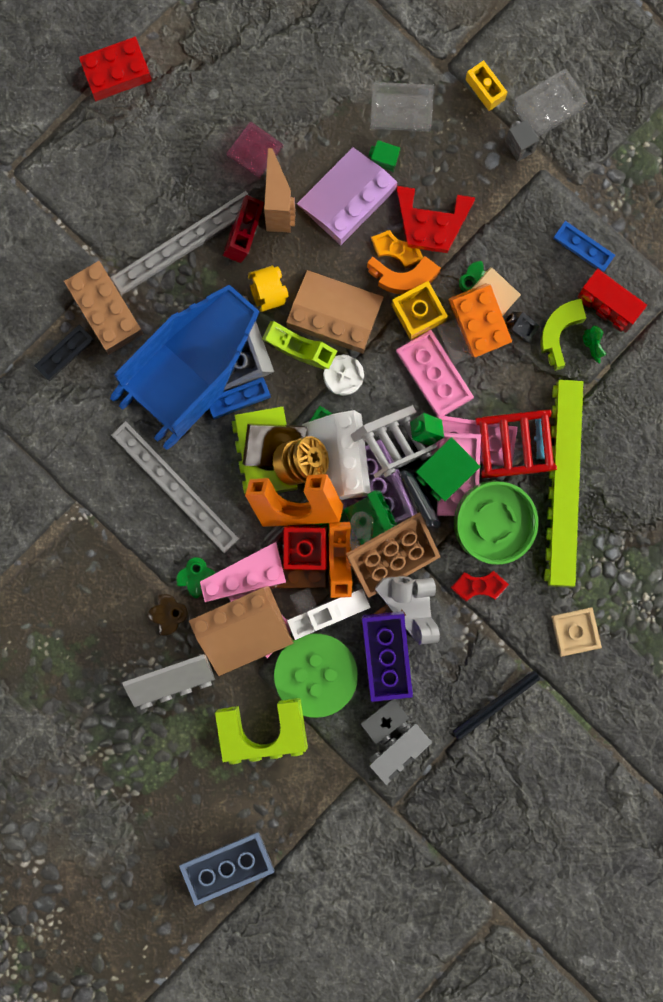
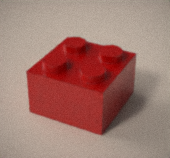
M286 525L284 527V569L326 570L328 567V525Z

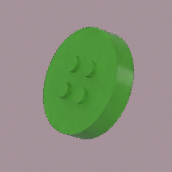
M501 481L484 482L471 488L459 501L454 515L455 535L464 551L476 560L496 565L510 563L523 556L532 546L538 531L537 510L531 498L521 488Z
M308 634L293 640V644L282 650L275 665L274 681L280 698L282 700L300 698L303 716L325 717L338 712L350 701L357 686L358 671L352 653L342 642L324 634Z

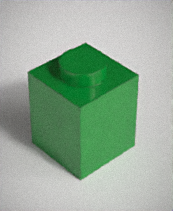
M377 140L376 146H371L368 157L381 168L394 172L400 154V147Z
M423 413L410 422L412 440L432 446L444 438L443 423L439 418Z

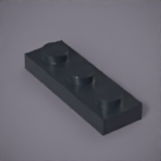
M79 324L34 366L48 381H51L86 349L94 339Z

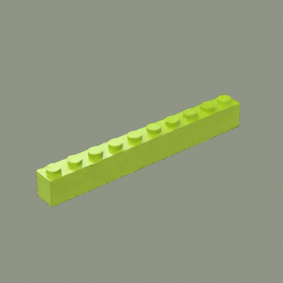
M558 380L552 389V397L556 398V401L551 411V417L555 418V425L551 426V438H554L552 452L553 462L556 463L557 470L549 471L552 487L548 489V499H551V507H548L547 519L551 521L550 528H547L546 540H550V546L546 548L545 554L546 561H549V569H545V581H548V586L573 588L576 582L583 381Z

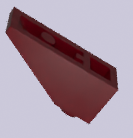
M245 195L222 256L239 263L243 262L249 253L264 202Z

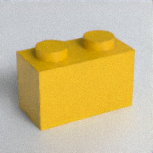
M484 60L467 71V83L488 111L505 101L508 92Z

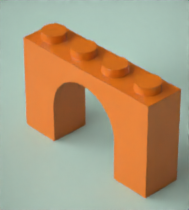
M327 474L307 476L303 491L309 501L306 503H294L282 498L276 492L269 478L250 479L245 494L263 527L340 522L343 504Z

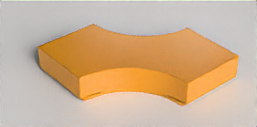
M390 230L371 237L378 257H394L405 268L417 264L423 259L420 249L408 248L407 242L397 239Z

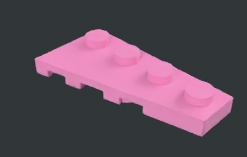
M276 542L200 581L205 602L258 590L266 586L270 587L286 583Z

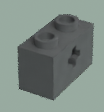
M526 119L523 122L519 120L510 126L505 142L518 162L535 152L539 139Z
M393 699L360 725L375 744L380 742L382 745L391 738L390 733L396 729L399 732L408 725L406 720L409 717ZM383 717L392 720L389 723L390 728H382L380 726L383 723L381 720Z

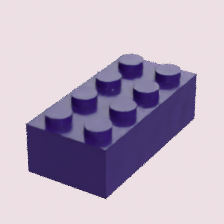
M404 612L362 615L371 702L413 697Z

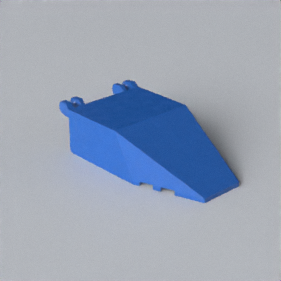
M228 285L207 296L201 302L190 305L188 309L171 315L115 373V378L119 385L112 393L110 399L116 401L126 391L128 395L121 401L119 407L123 410L134 398L164 425L154 437L156 441H160L167 434L168 430L172 433L171 437L163 445L166 450L171 448L222 395L260 313L259 310L233 287Z

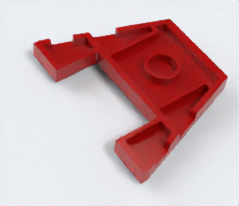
M397 186L396 193L399 200L407 247L448 253L474 204L475 197L457 195L455 212L451 214L413 208L415 188Z

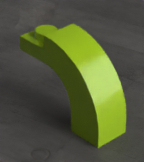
M581 299L570 301L557 308L543 328L540 341L541 352H550L548 354L549 364L554 366L555 371L563 369L565 366L559 343L561 332L571 325L583 323L586 320Z
M270 321L262 340L273 345L276 350L303 363L322 369L330 368L337 353V350L327 344L299 336L275 321Z

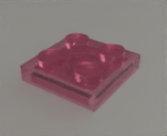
M250 121L227 152V156L260 179L267 169L268 148H272L275 156H277L283 148V144Z

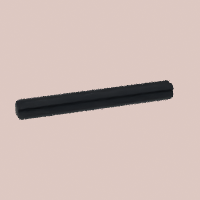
M535 671L529 673L454 729L453 734L458 740L462 739L540 680L539 675Z

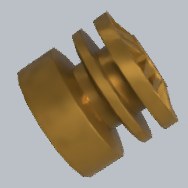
M313 436L282 443L274 452V470L277 477L287 485L305 483L308 475L326 474L328 470V452L324 444Z

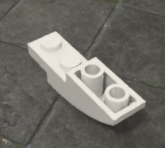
M363 589L353 592L352 597L338 598L289 619L287 623L294 640L371 607Z

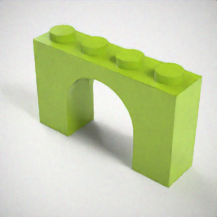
M284 407L235 415L236 421H232L233 432L238 433L239 441H235L237 453L242 455L239 467L240 473H245L246 481H242L244 494L247 491L250 479L269 478L277 493L298 490L297 485L283 483L277 477L275 470L267 471L258 466H245L242 464L247 424L287 425Z
M288 699L278 702L280 735L274 742L269 744H257L246 737L242 729L239 706L218 709L215 712L222 761L229 762V764H238L244 759L255 762L262 760V757L270 756V759H278L283 757V754H291V756L303 755V752H306L308 744L301 699Z

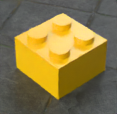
M429 281L392 300L391 306L410 340L447 321L448 315Z

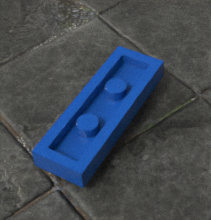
M567 221L563 223L553 238L602 272L606 270L615 257V254Z
M262 377L223 392L209 409L213 419H217L271 398V395Z

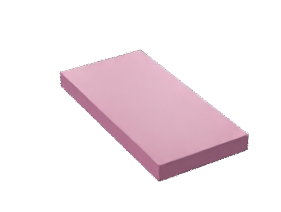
M432 330L396 349V353L437 418H442L474 399V396Z
M448 416L440 418L443 423L444 433L480 434L479 425H477L475 420ZM489 424L487 427L491 465L504 467L500 424ZM508 426L511 460L513 463L517 427ZM439 441L435 443L437 448L431 452L432 455L439 449ZM480 443V463L483 464V460H482V450H481V443Z
M444 433V438L439 441V448L453 437L480 465L481 434ZM480 468L445 502L442 499L440 501L437 500L438 516L455 515V510L461 498L471 488L479 484Z

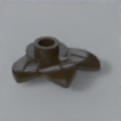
M161 594L158 596L159 605L151 608L147 617L152 622L159 624V635L166 636L177 630L178 624L186 620L188 612L187 608L183 604L177 603L173 596ZM176 609L179 611L178 617L174 615Z

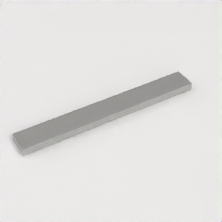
M246 191L111 276L110 279L120 295H124L232 226L243 199L248 193Z
M126 421L111 434L123 449L223 553L227 552L239 540Z

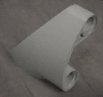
M405 576L383 578L377 584L375 590L393 612L401 610L405 612L406 629L417 644L438 643L440 638L439 629L431 617L430 597L435 596L436 593L434 579L412 580Z

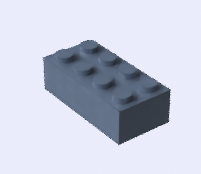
M259 831L179 865L195 906L270 875L275 871Z

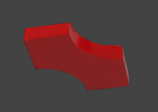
M495 571L484 577H473L464 572L451 589L465 602L477 595H486L496 600L509 584Z

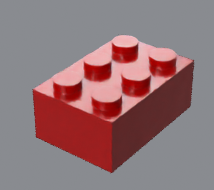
M136 36L79 57L95 102L152 81Z
M598 268L577 296L582 300L584 306H591L596 310V314L604 320L607 318L613 323L612 325L615 329L626 333L647 307L646 303Z

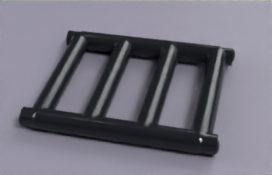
M401 471L400 477L426 525L431 528L441 527V521L422 486L416 479V475L408 471Z

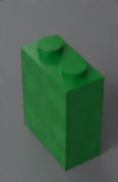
M451 437L416 471L418 474L416 479L423 486L428 484L432 488L430 493L438 501L442 499L445 502L481 466Z

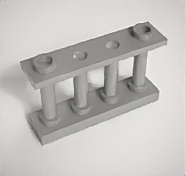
M413 405L365 424L351 434L354 442L363 439L364 442L368 443L382 467L381 470L374 474L375 478L382 475L386 478L395 473V469L418 459L424 461L431 457V452L437 448L436 444L426 448L424 444L412 440L410 417L416 413ZM399 424L404 426L418 452L414 453L398 427ZM387 429L393 433L406 455L405 458H401L386 433ZM373 436L380 437L393 459V463L389 464Z

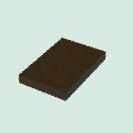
M247 424L242 464L245 466L274 467L273 456L276 448L282 443L306 437L307 427Z

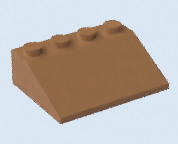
M268 148L264 206L266 231L291 233V226L295 227V197H291V190L273 149Z
M307 270L288 316L287 327L364 354L384 297Z
M420 512L346 554L351 568L368 598L378 593L375 587L383 578L406 577L440 558Z
M269 586L189 620L198 643L218 676L294 643Z

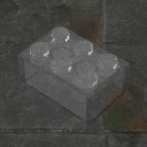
M565 68L515 98L512 107L522 122L526 119L528 120L535 134L539 137L584 110L588 101Z
M373 82L370 129L430 132L432 126L433 85Z

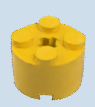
M269 266L248 273V279L253 280V284L250 285L251 293L256 306H261L260 312L285 305L288 291L286 286L281 284L280 278H282V274L278 266Z

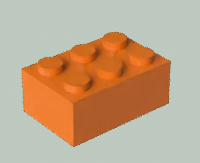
M485 283L448 299L470 356L475 358L512 342L491 284Z

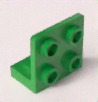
M374 490L367 494L368 497L344 509L360 545L397 525L381 491Z

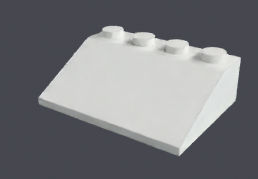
M355 410L346 411L302 424V426L307 427L306 437L313 436L324 444L329 457L326 474L330 478L340 500L368 496L367 494L371 490L365 442L363 439L354 442L351 437L353 432L363 426L361 414Z

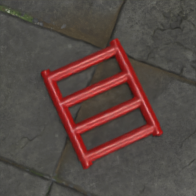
M551 410L476 418L475 421L479 425L484 470L481 471V478L557 470V465L553 462L549 423V417L552 414ZM541 419L545 464L533 465L528 420ZM520 421L525 466L512 467L508 422ZM500 423L504 468L492 469L487 425Z

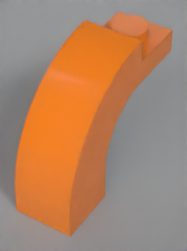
M373 256L367 263L368 272L375 278H381L378 286L395 294H404L427 281L431 284L441 270L438 265L426 256L423 257L413 270L405 273H397L388 269Z
M350 522L329 523L328 564L331 598L352 597L351 565L346 555L350 552Z

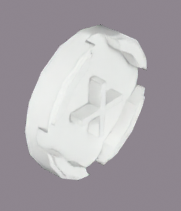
M349 355L335 356L330 368L324 369V383L334 394L341 396L351 395L362 385L364 378L363 367L357 359Z

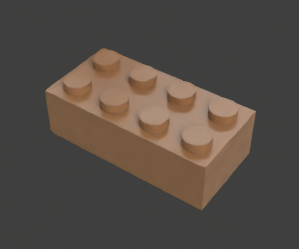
M100 261L64 281L108 355L143 335L141 328Z

